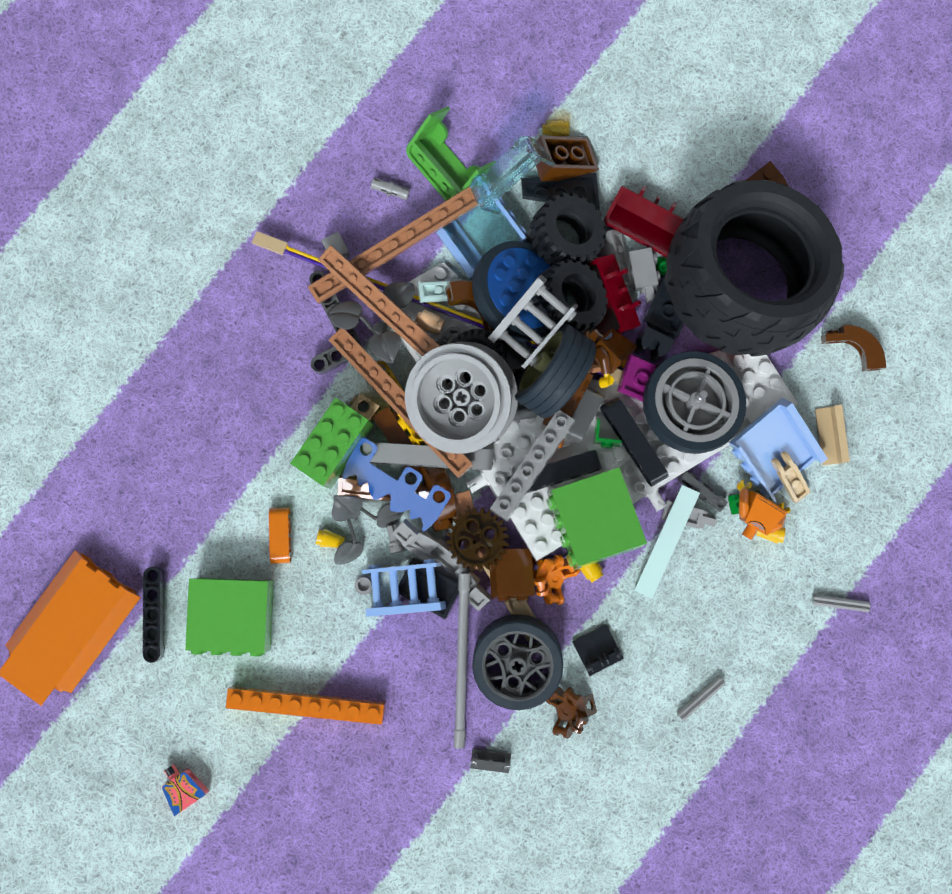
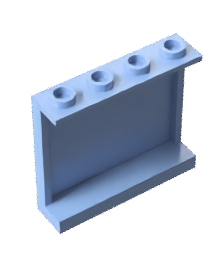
M784 398L778 400L729 442L733 448L731 450L733 455L742 461L741 467L747 473H750V480L755 486L760 488V495L774 503L777 500L773 495L784 486L771 463L772 459L776 458L781 463V466L785 467L787 464L781 457V453L785 451L797 465L800 473L815 460L823 463L828 459L793 403Z

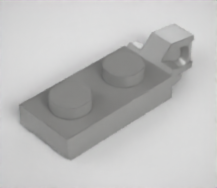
M666 500L665 504L667 506L663 509L661 519L666 520L673 504L672 501ZM693 507L686 526L704 529V525L715 527L717 519L707 516V511Z

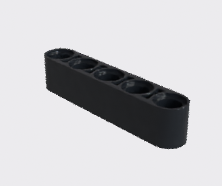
M615 397L600 406L604 417L619 440H622V445L646 482L653 487L669 477L666 468L621 399Z
M591 450L547 464L527 493L601 470L602 466L597 451ZM512 476L505 478L506 483H508Z
M148 567L143 573L142 654L145 661L153 663L161 660L164 656L165 574L160 567ZM153 570L158 573V578L155 581L150 577ZM153 589L158 593L156 600H153L150 596ZM152 609H155L158 613L156 619H152L150 616ZM151 629H155L157 631L158 635L156 639H153L150 636ZM152 648L156 649L158 653L156 658H152L150 655Z

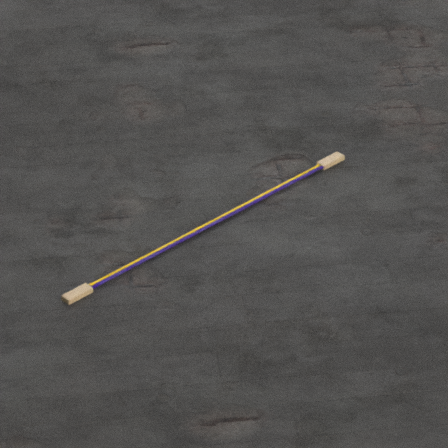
M256 231L252 244L280 255L289 254L327 269L318 261V257L291 248L287 242ZM367 277L380 290L384 291L386 286H388L386 283ZM414 295L412 299L414 303L484 329L480 319L435 302L420 303L419 296ZM535 341L526 342L527 346L535 349L539 346ZM617 369L613 374L609 373V375L613 376L614 382L619 384L623 371Z

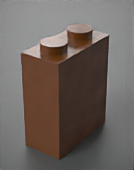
M504 549L507 551V554H500L503 560L496 559L497 566L490 563L491 598L498 599V602L510 601V598H517V601H528L529 597L535 595L532 553L529 549Z

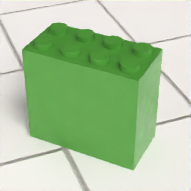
M335 398L290 464L323 487L332 489L339 479V475L345 470L346 463L359 440L367 438L374 426L364 416Z
M619 467L550 491L546 502L549 510L554 512V525L556 529L561 531L560 542L563 548H567L568 555L566 558L569 566H573L574 570L630 552L647 544Z
M214 578L189 579L185 651H191V654L201 655L207 653V651H211V655H223L227 652H231V656H242V654L250 653V656L254 657L265 655L266 652L271 650L274 581Z

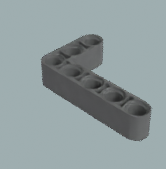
M314 271L309 277L310 284H313L316 278L324 277L325 274L321 271ZM336 294L332 296L330 301H323L321 303L327 316L336 305L340 304ZM329 318V320H330L332 326L334 327L335 331L337 332L340 328H338V327L332 322V320ZM351 328L349 334L363 348L354 328ZM332 347L312 358L311 368L315 373L323 375L349 361L343 355L340 360L334 361L332 356L339 351ZM318 361L325 362V366L321 370L316 369Z

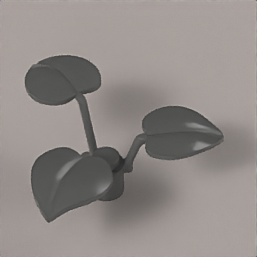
M393 282L386 286L383 293L400 309H403L412 301L415 287L410 282ZM353 301L342 302L329 312L328 317L338 328L345 330L354 328L359 323V319H361L370 332L374 334L369 340L370 350L378 358L391 364L394 363L401 349L402 339L396 332L388 331V324L379 322L372 327L360 315L362 313V306Z
M334 495L332 518L338 522L347 520L352 536L351 542L345 541L337 548L334 556L335 564L343 565L350 563L363 552V545L361 542H356L351 519L357 518L360 515V511L373 520H377V526L380 528L394 525L404 512L390 511V503H387L379 509L377 516H374L362 507L363 503L360 498L350 495Z

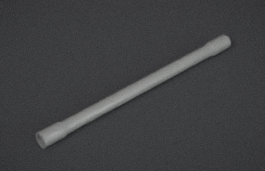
M459 572L458 579L459 611L453 747L458 749L465 748L466 733L465 702L470 591L469 572Z

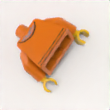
M744 479L737 483V488L740 491L739 519L747 524L742 535L752 540L757 531L767 536L769 533L781 529L784 525L786 514L791 509L789 507L784 509V502L776 505L752 490L749 492L748 489L752 487V483L749 481L745 486Z

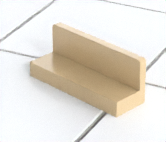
M842 405L815 409L819 446L828 458L822 465L850 462Z

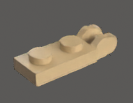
M783 451L781 457L787 465L782 467L776 458L772 459L771 463L777 471V475L792 502L797 503L811 491L797 465L792 461L790 455Z

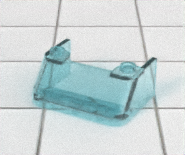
M520 136L514 141V145L486 171L472 179L470 188L478 206L482 210L499 215L501 211L495 202L540 161L554 166L555 162L536 139L529 136Z

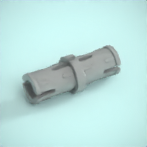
M376 177L373 178L371 189L386 193V196L390 197L392 195L407 201L410 192L409 188L396 185L393 181L387 182Z

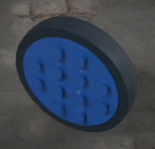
M507 241L498 244L483 255L474 269L472 277L474 301L484 320L494 330L531 287L536 278L553 265H548L544 262L545 259L543 257L540 258L537 254L538 250L534 249L533 245L529 243ZM562 287V293L567 302V290ZM523 309L519 313L520 319L541 337L551 332L545 328V324L541 323L528 310L525 311ZM510 324L506 329L509 332L508 334L516 341H533L516 325Z

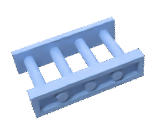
M435 559L423 560L424 564L380 568V564L368 565V569L362 570V574L371 573L374 604H372V608L366 609V617L446 609V602H439V598H437L434 567L442 566V562L435 563ZM418 568H426L429 593L427 603H420V600H418L415 571ZM408 569L410 601L409 604L402 605V601L399 599L397 570ZM389 571L392 602H390V606H383V603H381L378 572Z

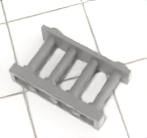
M542 275L536 279L488 337L493 343L498 339L504 340L524 357L526 361L521 366L524 369L528 364L531 367L538 358V352L566 320L570 322L577 314L574 310L578 305L574 304L569 309L545 289L544 283L547 279ZM535 294L541 295L564 315L558 324L533 304L534 302L531 299ZM523 309L531 312L552 330L545 339L520 319L519 313ZM510 324L516 325L539 345L532 354L508 334L509 332L506 329Z

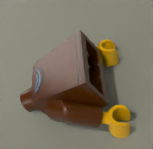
M596 328L589 335V338L596 343L595 357L600 363L601 374L604 375V377L599 379V385L601 388H605L614 383V378L609 373L613 374L620 366L625 368L628 356L633 353L637 345L614 329H611L604 335Z

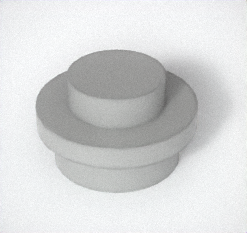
M362 575L357 578L355 589L358 593L366 595L372 592L370 576Z

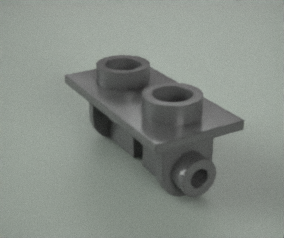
M472 749L470 768L509 773L511 753Z

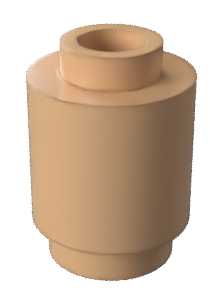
M424 309L423 312H418L415 322L429 333L440 334L445 320L441 319V316Z

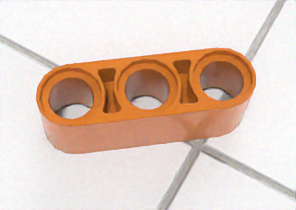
M289 507L269 508V551L271 564L291 563V556L289 557V552H291Z

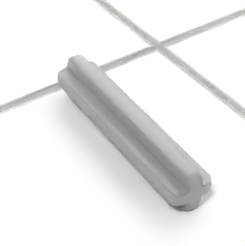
M813 595L812 597L813 605L863 612L870 611V602L822 595Z
M720 676L714 678L677 711V715L682 720L687 719L725 685V681Z

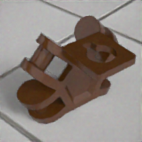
M558 686L553 695L546 700L548 704L556 708L558 719L553 726V735L558 736L560 734L566 739L571 737L572 732L581 734L584 730L583 725H586L589 721L588 717L597 713L593 694L583 697L581 694H575L572 687L564 691ZM588 700L591 703V710L587 709ZM564 722H568L566 727H563Z

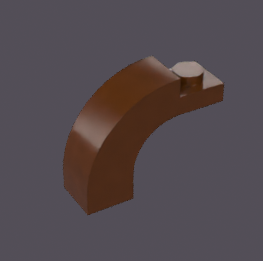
M449 282L445 287L449 306L467 305L474 308L481 316L483 328L488 332H493L494 329L484 320L475 304L472 282Z
M843 325L839 328V333L838 330H830L821 336V344L846 343L853 346L860 355L862 372L878 371L886 368L885 354L881 344L870 332L863 328Z
M421 467L422 482L429 493L433 486L439 485L451 495L440 516L432 524L435 532L449 529V525L453 526V517H456L455 498L449 476L445 468ZM436 491L433 494V500L437 503H442L445 500V494L442 491Z

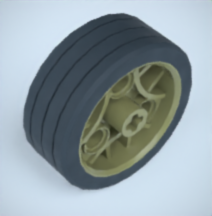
M561 325L538 352V358L531 367L528 364L522 371L517 381L518 392L515 395V400L541 418H548L557 413L574 395L588 374L596 355V344L571 325Z

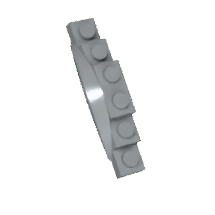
M404 519L392 532L406 549L422 561L435 559V563L442 562V566L434 567V569L458 581L459 572H469V603L477 611L491 600V595L478 584L480 579L468 568H463L464 562L460 565L456 564L458 558H451L454 552L447 550L450 546L440 537L436 540L427 531L423 532L422 529L419 531L407 519Z

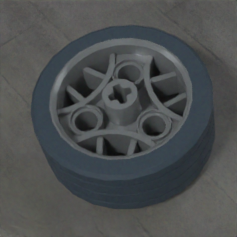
M522 614L503 616L489 624L478 637L472 663L475 682L483 695L497 706L519 711L532 709L548 700L560 684L564 665L561 645L556 634L541 620ZM514 634L513 639H511L508 635ZM525 634L530 636L529 644L516 642L518 635ZM533 638L539 641L538 643L532 644ZM500 645H506L508 646L509 650L507 652H501L499 651L498 647ZM538 652L542 657L539 660H534L531 655ZM488 653L494 656L493 658L486 660V656ZM499 663L502 672L490 674L488 666ZM548 667V670L545 674L542 668ZM535 671L542 678L536 684L528 679ZM516 677L519 681L516 684H511L508 679ZM497 679H502L501 684H500L499 682H497L496 680H497Z

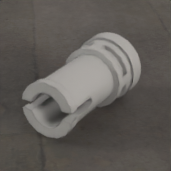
M398 524L394 525L393 528L392 525L386 527L390 542V554L405 551L402 543L392 534L393 530L399 526Z

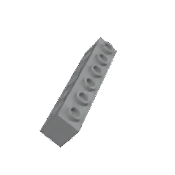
M561 410L554 414L491 506L492 512L508 522L575 423L573 418Z

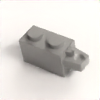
M651 247L629 251L627 256L634 284V292L640 291V294L645 295L646 304L651 303L654 298V292L657 291L658 282H661L660 273L655 268V264H657L655 252L652 253Z

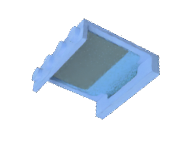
M482 178L479 179L480 185L473 189L481 204L436 231L469 279H472L478 261L491 248L507 241L527 243L525 236L528 234L521 225L517 226L514 222L516 218L510 210L508 212L503 207L505 203L500 196L496 197L489 181L485 182Z

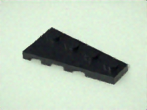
M587 173L560 181H541L540 177L521 178L522 199L546 203L555 195L568 193L570 196L572 193L577 194L579 198L584 197L588 199L587 202L593 203L596 206L595 209L600 210L596 173Z

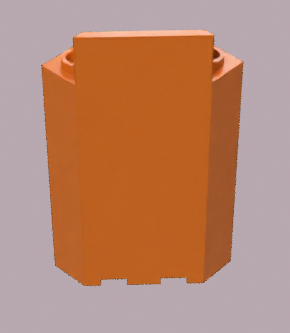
M74 550L5 644L10 656L1 667L0 676L40 706L43 705L54 688L60 692L72 693L141 597L135 590L119 582L113 574L97 566L91 558Z

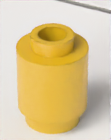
M599 562L580 568L585 578L589 579L591 583L604 575L602 572L603 568Z

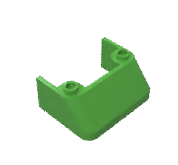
M448 106L429 114L406 147L408 158L445 201L470 186L472 189L480 184L479 179L482 178L484 180L497 164L494 160L482 167L473 165L467 170L444 142L448 137V130L441 121L450 110Z

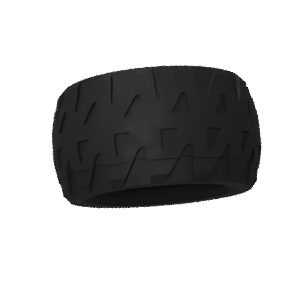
M768 180L735 181L721 190L717 189L710 193L686 215L676 230L670 244L666 259L665 285L678 318L684 322L698 339L720 349L724 353L732 355L749 354L751 357L767 355L785 349L802 340L828 314L837 297L844 276L842 245L834 227L824 212L797 190ZM729 238H739L750 241L770 253L779 263L786 276L788 286L787 299L780 301L760 300L746 294L735 286L725 275L719 264L717 242Z

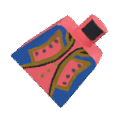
M173 764L164 770L170 781L162 786V790L174 816L209 792L207 787L189 768L179 773Z

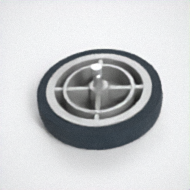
M688 351L671 356L655 368L644 389L643 410L651 430L663 443L680 452L701 454L722 447L735 436L744 421L746 395L739 377L727 363L708 353Z

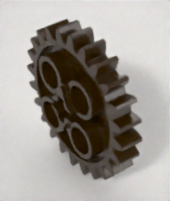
M475 507L473 508V513L466 509L465 516L459 513V521L453 519L455 526L449 525L452 533H446V535L451 537V540L446 541V543L452 546L447 550L454 552L451 556L452 559L458 558L456 564L460 565L464 562V569H467L470 565L471 571H474L476 566L480 572L483 570V566L490 570V563L497 566L496 559L503 560L500 554H507V551L503 548L510 545L505 542V539L510 538V536L504 534L508 528L501 527L504 524V520L497 521L499 516L495 514L492 517L493 512L491 510L485 514L484 508H481L479 513ZM472 522H477V529L471 532L469 525ZM489 530H494V538L490 540L487 539V532ZM465 531L480 537L484 541L493 544V547L491 548L463 535L462 532ZM468 539V548L462 549L461 542ZM485 547L487 553L484 557L480 558L478 551Z

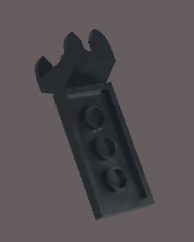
M666 272L643 319L645 325L640 330L635 341V345H637L635 352L637 354L646 348L652 350L650 353L651 361L659 359L670 351L675 338L679 336L684 326V322L680 321L673 309L674 306L670 294L667 293L665 285Z

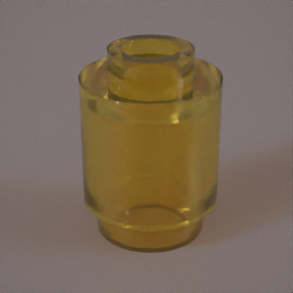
M564 119L546 120V123L542 124V135L569 136V121H564Z

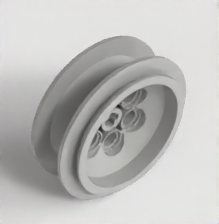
M455 342L432 349L415 364L406 383L405 406L412 426L427 443L445 452L464 454L484 448L499 439L507 431L517 411L518 401L515 400V395L518 392V388L511 368L494 350L475 342ZM465 372H468L471 376L469 382L464 379ZM447 379L453 382L452 388L447 386ZM480 385L485 387L486 392L484 395L479 392L478 388ZM466 394L467 398L462 399L461 395ZM444 398H447L449 400V407H446L444 405ZM477 404L482 407V414L477 413L475 409ZM459 411H462L464 413V420H461L458 417Z

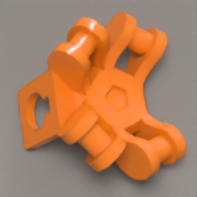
M560 554L555 555L553 559L547 558L544 561L541 559L536 561L532 557V564L537 563L538 566L537 571H533L534 584L537 585L536 595L543 596L545 603L548 605L553 603L562 605L564 595L561 591V586L566 578L577 576L580 573V569L574 570L573 566H569L567 558L563 559Z

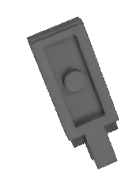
M686 471L678 477L680 483L700 492L698 497L718 512H721L728 502L722 496H716L708 485L701 484L695 474Z

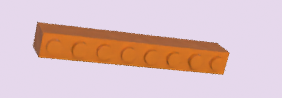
M231 686L227 690L225 708L382 725L386 702Z

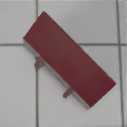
M622 185L603 219L605 225L648 248L651 247L652 250L667 258L672 238L684 218L673 213L677 202L674 201L670 210H667L658 205L661 197L657 196L654 202L643 197L647 186L644 185L638 194Z
M614 254L597 258L586 264L590 266L589 269L591 271L594 270L597 273L598 279L602 280V286L607 292L605 298H608V304L605 306L607 308L603 320L595 327L605 335L611 329L623 334L641 326L635 307L642 305L641 301L632 302L628 287H626L623 275L629 273V269L625 268L620 271Z

